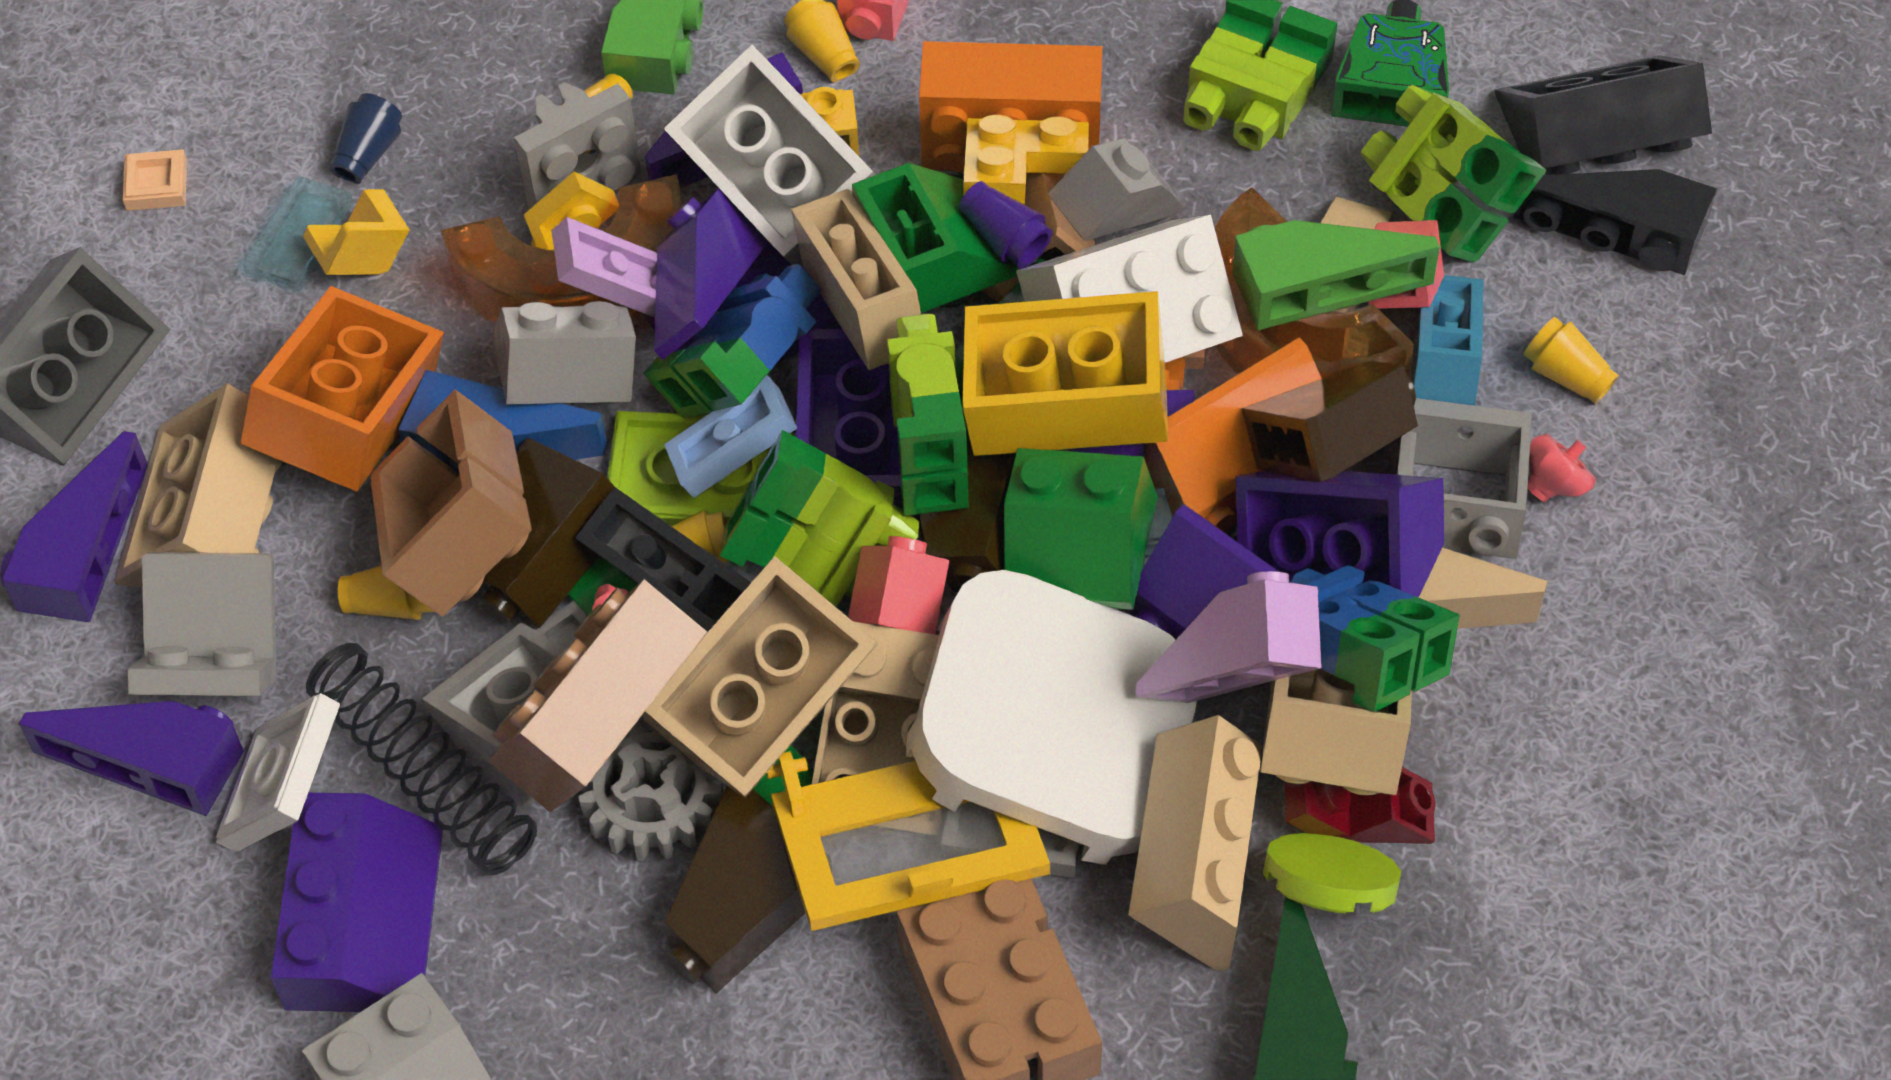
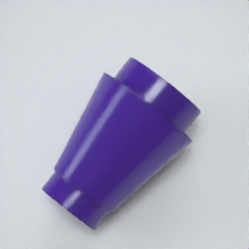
M983 181L974 184L960 201L959 211L967 216L969 222L1003 264L1013 263L1019 269L1026 268L1040 257L1051 240L1052 230L1045 225V216L995 188L989 187Z

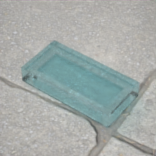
M297 176L242 265L246 276L300 293L318 264L316 257L303 238L307 226L341 225L354 205L351 192Z

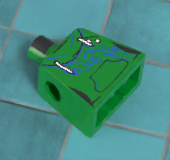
M1411 0L1392 1L1387 7L1386 15L1367 13L1361 16L1337 74L1332 117L1408 127L1410 123L1395 111L1397 101L1408 86L1414 85L1448 98L1449 81L1444 27L1438 22L1421 20L1422 10L1417 3Z

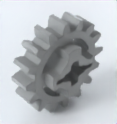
M637 721L630 730L631 736L624 738L587 786L581 790L583 794L578 796L583 817H590L588 819L590 829L595 839L609 834L608 839L611 852L618 854L627 844H632L635 848L637 860L644 861L650 847H659L663 857L669 859L672 858L673 853L672 843L681 840L684 845L691 849L697 846L694 829L700 827L707 830L714 815L712 809L717 808L723 795L722 786H720L722 782L694 764L656 730L644 732L643 727ZM619 773L621 775L620 780L611 785L613 779ZM695 781L692 797L684 805L681 802V798L691 790L690 784ZM611 787L612 795L608 797V791Z

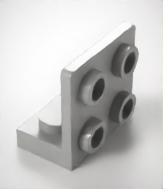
M148 552L143 555L141 565L144 657L128 668V695L261 696L275 683L274 557L271 554Z

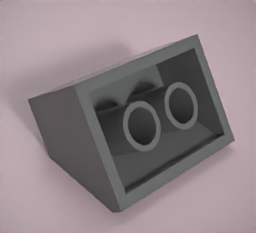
M81 247L50 259L0 321V437L62 466L67 463L171 330Z

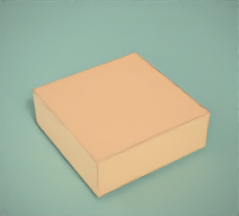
M184 149L125 154L123 203L126 211L186 206L187 158Z

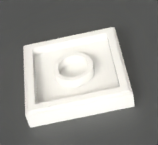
M320 693L256 728L217 832L216 843L228 849L240 851L299 820L340 703Z

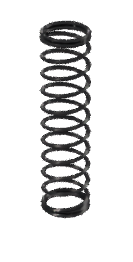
M345 643L325 653L309 673L306 681V693L310 697L321 693L332 700L337 699L340 706L335 717L336 724L341 729L350 730L352 740L357 745L366 746L368 756L374 762L383 763L384 772L390 779L400 780L401 790L407 796L417 797L418 808L423 813L433 814L435 825L440 830L450 831L451 841L457 847L467 848L468 859L473 864H476V867L484 875H497L505 872L515 862L522 859L533 845L537 836V823L529 815L514 816L517 803L514 800L503 801L489 810L499 796L500 786L497 783H490L476 790L482 780L483 769L480 766H472L461 771L465 764L466 752L463 749H456L445 753L450 737L447 732L435 733L428 737L433 724L431 716H419L412 720L416 712V701L414 699H403L396 703L399 698L400 685L397 682L381 685L384 669L381 666H371L365 669L368 653L358 643ZM358 655L357 662L350 674L338 686L324 692L326 684L337 668L349 658ZM337 660L327 671L321 682L319 693H316L315 687L318 679L325 669ZM372 671L378 672V679L364 696L357 702L340 708L347 692L359 679ZM393 687L395 693L384 709L373 718L357 724L362 711L368 703L381 691ZM360 704L353 716L352 725L346 724L341 719L340 713L350 711ZM405 704L411 706L408 716L389 735L373 741L379 727L391 713ZM377 720L370 732L368 741L361 740L357 736L356 729L367 727ZM425 720L428 723L424 733L406 751L390 757L396 743L405 732L421 721ZM394 736L386 750L385 758L378 757L373 752L372 746L382 744ZM442 737L444 743L437 754L422 768L407 774L412 761L419 752L433 740ZM412 752L403 766L401 775L395 774L390 769L389 762L397 761L407 753ZM456 754L461 756L456 768L438 785L424 790L430 776L443 762ZM429 768L419 785L418 792L411 791L406 786L405 779L413 778ZM473 771L478 773L475 781L464 794L454 802L441 807L448 792L460 779ZM446 785L437 799L435 809L428 808L423 803L422 796L431 794L439 787ZM490 788L495 790L489 802L471 819L458 824L463 812L475 798ZM464 801L453 819L452 826L444 825L440 821L439 813L448 811L457 803ZM510 805L511 811L506 819L487 836L475 841L485 823L497 811ZM482 817L473 830L469 843L461 842L456 836V830L465 828L474 820ZM528 824V828L523 836L505 853L487 859L494 846L506 834L516 827ZM480 845L477 855L475 856L473 853V847ZM514 857L512 861L507 863L510 858Z

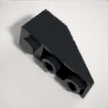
M1660 169L1543 175L1514 213L1513 217L1526 221L1535 230L1541 232L1555 231L1582 240L1593 250L1600 252L1614 251L1640 260L1646 267L1652 270H1670L1685 276L1707 225L1717 188Z

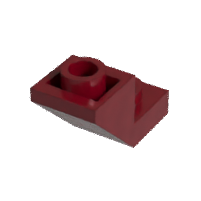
M1404 767L1401 769L1396 795L1384 793L1359 795L1346 790L1343 786L1314 781L1303 784L1284 781L1285 822L1306 833L1336 836L1359 843L1432 844L1435 842L1434 811L1436 802L1432 790V782Z

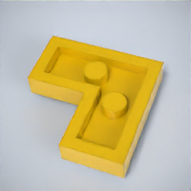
M990 115L982 119L968 118L963 196L974 184L983 181L989 187H993L1025 205L1026 173L1067 174L1088 151L1089 122H1074L1065 117H1050L1043 121L1013 120L1003 115Z

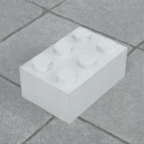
M753 45L745 50L664 128L792 265L799 264L803 267L791 209L848 188L853 194V183L876 175Z
M1211 215L1171 220L1016 271L1025 302L1158 291L1165 363L1243 336Z

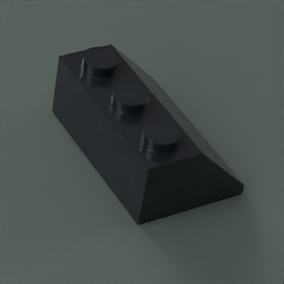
M1658 55L1494 89L1495 96L1520 153L1531 157L1547 170L1545 175L1577 172L1580 170L1579 161L1600 157L1601 164L1631 161L1637 158L1636 149L1655 145L1657 152L1684 150L1693 146L1692 138L1712 134L1704 66L1701 62Z

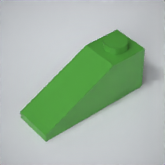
M1292 220L1273 226L1261 225L1246 233L1235 235L1232 274L1258 331L1434 284L1440 245L1434 236Z

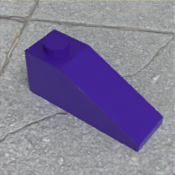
M719 188L701 203L692 196L676 209L666 220L673 229L657 247L654 352L662 360L704 328L768 244L765 237Z
M123 431L23 526L14 550H9L5 554L0 572L1 583L6 588L17 612L90 623L148 467L136 433Z
M176 701L25 712L18 723L33 753L204 816L208 815L244 752L233 721L226 714L211 706L200 705L198 709Z

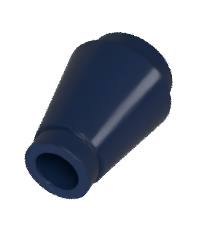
M363 93L357 102L349 103L333 153V159L329 165L330 171L338 178L360 184L364 176L368 174L401 134L399 123L402 119V113L388 100L371 93Z

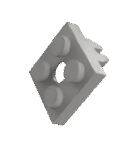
M564 82L558 85L559 94L563 102L559 106L555 105L543 94L535 97L538 125L514 137L528 210L568 177L573 170L612 190L622 188L635 174L641 172L631 98L618 83L589 98L584 90ZM597 150V158L585 153V151Z

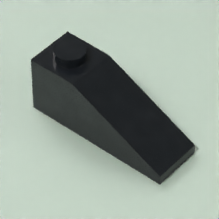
M616 487L612 489L576 536V539L636 586L645 579L705 629L707 633L751 584L746 578Z

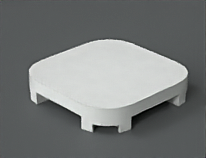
M1006 570L980 573L962 585L937 628L940 634L917 716L907 733L906 757H915L920 772L937 790L932 799L953 812H956L963 799L1002 813L1083 844L1082 861L1106 865L1111 857L1135 853L1139 850L1157 734L1191 724L1197 701L1183 703L1136 697V683L1174 643L1175 639L1172 635L1147 621L1114 608L1089 601L1083 596L1029 575Z

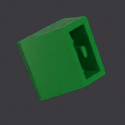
M906 163L853 183L852 192L916 288L921 313L1016 277V271L1019 268L1013 263L1003 264L969 222L967 216L959 211V204L963 197L964 179L912 163Z

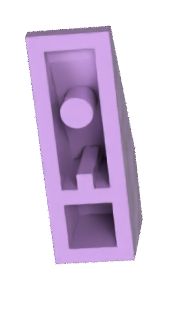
M1268 571L1248 575V584L1220 592L1136 683V697L1190 703L1321 669L1318 587L1289 583V575L1284 572Z

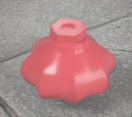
M1547 433L1533 438L1530 443L1529 455L1531 467L1528 480L1529 491L1542 502H1547L1556 495L1568 497L1581 496L1593 489L1596 478L1586 468L1584 463L1578 459L1587 447L1577 439L1568 449Z

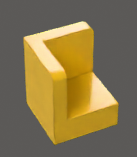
M364 189L346 223L343 225H308L303 238L326 275L382 274L390 270L410 229L384 189Z

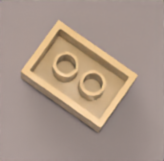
M1322 669L1271 681L1260 772L1276 775L1279 779L1289 783L1303 784L1314 781L1343 786L1346 790L1359 795H1374L1377 793L1396 795L1411 725L1412 691L1410 695L1376 712H1372L1353 702L1354 684Z

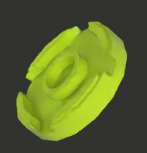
M1298 833L1282 835L1269 843L1263 875L1267 881L1277 878L1276 889L1282 892V895L1311 908L1346 914V912H1354L1356 903H1371L1370 912L1374 913L1380 912L1395 903L1401 870L1393 859L1377 849L1354 840L1330 835Z

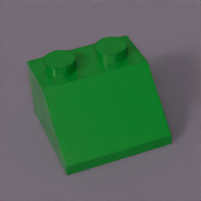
M1017 448L1004 503L1005 570L1029 575L1110 608L1133 610L1158 497L1144 457Z

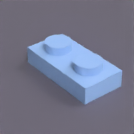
M766 375L742 405L711 412L664 445L680 485L695 498L761 452L773 446L782 430L790 434L797 429V426L780 388Z

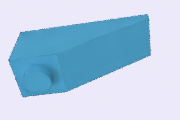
M1444 275L1430 307L1419 308L1412 374L1416 398L1475 406L1482 363L1484 279Z

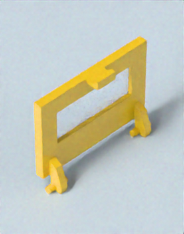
M791 751L784 752L778 759V763L774 764L766 773L768 779L781 777L785 791L771 794L772 806L811 931L986 890L992 883L1004 879L1019 882L1050 874V862L1036 826L963 799L956 812H953L932 799L937 790L920 772L916 761L801 787L797 773L808 770L805 757L793 759Z

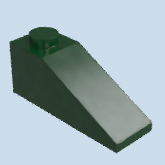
M1285 897L1254 1080H1356L1358 1061L1345 1059L1348 1031L1303 905Z

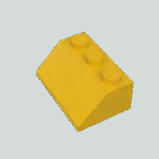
M1158 291L966 306L963 412L974 456L1017 453V448L1060 450L1168 442L1167 386Z

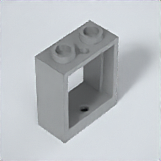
M1416 398L1414 410L1418 426L1399 437L1395 475L1413 476L1414 463L1506 475L1504 501L1444 493L1443 548L1452 551L1517 559L1527 505L1532 413ZM1469 427L1472 429V431L1469 433H1463L1459 430V428Z

